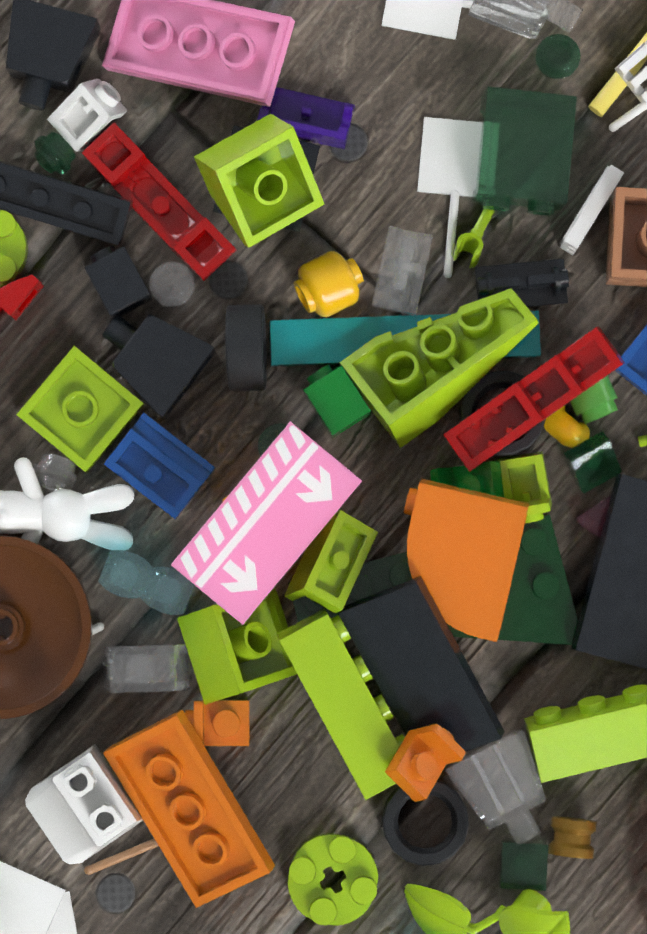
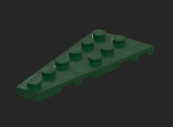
M546 515L542 520L525 523L498 640L572 645L578 619L551 517ZM407 552L365 562L345 606L411 580L412 576L408 565ZM306 596L293 601L298 622L325 608ZM325 608L330 619L339 615ZM447 624L453 637L477 638L458 631Z

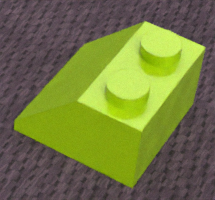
M272 114L263 117L194 156L211 197L243 244L248 248L325 205L294 127Z
M275 587L243 625L218 604L177 618L205 705L297 675L277 637V634L287 629L288 625Z

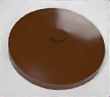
M0 536V719H9L43 709L70 688L84 667L89 654L92 640V614L83 585L70 566L59 556L32 541L17 537Z

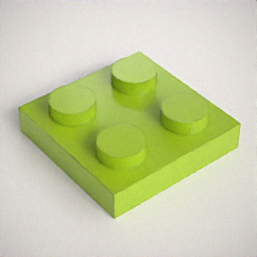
M73 346L16 415L84 472L88 473L145 404L77 347Z

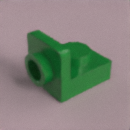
M500 461L483 462L470 472L465 465L451 468H436L430 471L431 481L504 498Z

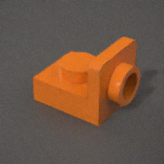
M195 700L194 710H185V715L204 746H250V700H218L206 705L203 700Z
M438 724L409 730L385 773L414 802L426 800L446 764L462 761L466 752L454 740L453 735Z

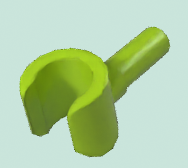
M486 205L470 233H464L458 237L453 253L454 261H456L460 252L466 251L473 255L469 268H474L478 264L484 245L482 241L483 233L495 212L491 206Z

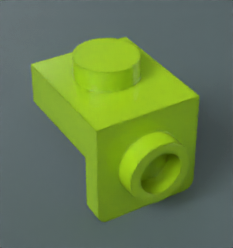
M543 451L498 459L500 461L504 498L529 503L525 523L544 519L543 513L551 511L552 500Z

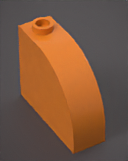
M422 479L419 482L418 489L410 487L404 509V514L411 516L407 537V558L412 579L421 576L448 625L467 635L497 642L529 503Z

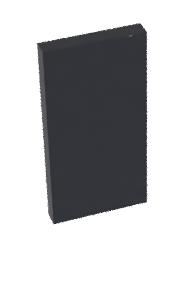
M617 474L571 649L647 669V481L624 474Z
M421 576L348 604L338 613L405 735H407L409 730L438 724L453 735L454 740L465 752L502 738L505 731Z

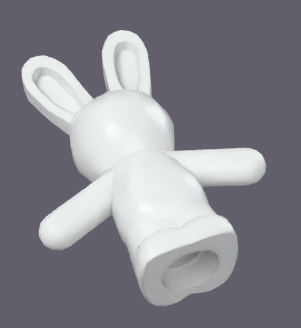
M24 457L16 460L14 469L23 492L0 490V534H22L21 539L38 544L44 532L57 541L69 542L84 539L112 551H125L132 546V533L123 526L91 519V514L117 511L129 506L134 500V490L130 486L117 484L85 494L70 489H60L44 496L30 460Z

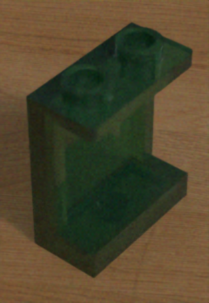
M488 86L481 97L480 113H483L477 184L473 191L472 200L483 202L484 209L494 211L510 210V205L527 207V213L540 216L554 215V210L562 209L568 200L577 96Z

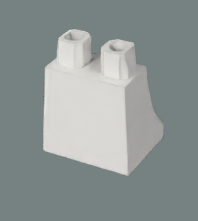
M96 744L33 786L25 799L26 807L62 860L68 864L83 863L143 821L115 772Z

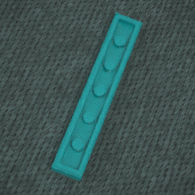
M531 311L539 322V311ZM451 314L270 320L272 367L340 364L339 362L378 335L389 331L394 335L417 327V322L431 317L432 321ZM537 324L503 358L540 357V324Z

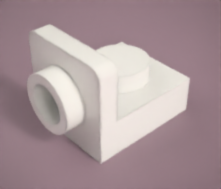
M94 79L80 83L47 120L76 152L83 151L112 120L121 118L127 112V109L120 102V94L112 85L100 79Z

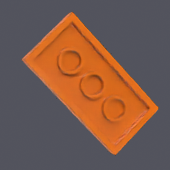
M183 710L113 744L103 753L196 908L267 875L275 867L273 860Z

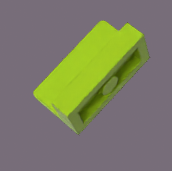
M342 510L337 511L306 548L285 593V597L294 601L306 596L333 613L342 611L378 532Z

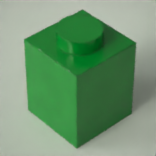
M326 365L307 378L310 385L303 389L304 395L332 439L370 415L371 410L342 365L335 370H332L330 365Z

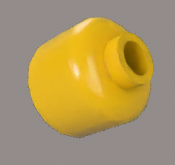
M328 251L302 264L298 270V280L294 281L293 284L300 302L308 313L315 311L319 316L329 317L358 301V284L364 282L359 266L353 258L345 260L338 252Z

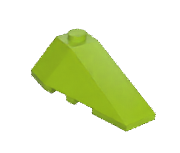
M512 288L460 306L458 312L432 321L431 317L418 321L417 327L394 335L389 331L378 335L339 363L343 366L376 418L397 445L402 448L439 421L539 322Z

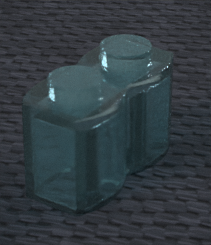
M123 550L109 552L98 580L106 590L117 596L129 599H142L151 608L170 615L187 614L197 588L176 569L154 567L145 558Z

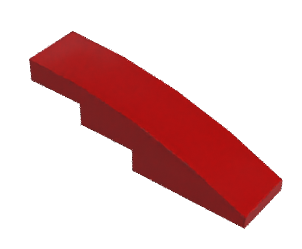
M597 326L443 435L470 472L625 364V362L601 328Z

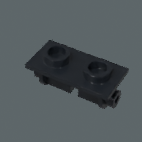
M564 258L474 267L478 300L512 288L527 307L568 303L567 287H569L568 270L564 266Z

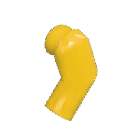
M565 406L545 420V430L561 445L573 448L585 445L590 437L588 426L584 422L579 423L565 411Z

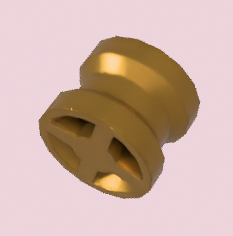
M551 817V827L555 833L554 840L549 843L548 854L581 859L594 858V848L590 845L591 835L596 831V821L570 817Z

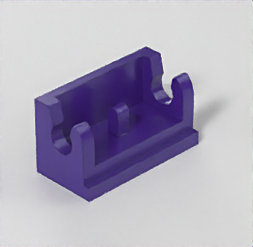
M276 87L271 106H262L260 108L257 121L272 114L292 125L298 139L345 150L355 105Z

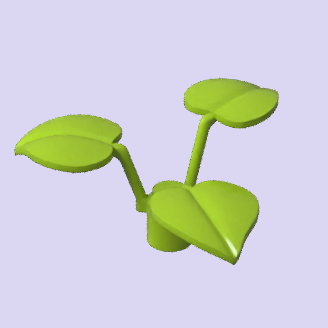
M406 884L404 893L410 911L417 924L426 934H477L499 921L503 934H570L568 911L553 912L548 900L537 891L531 889L523 890L511 906L505 907L501 905L494 914L482 921L470 923L471 913L467 907L454 897L416 884Z

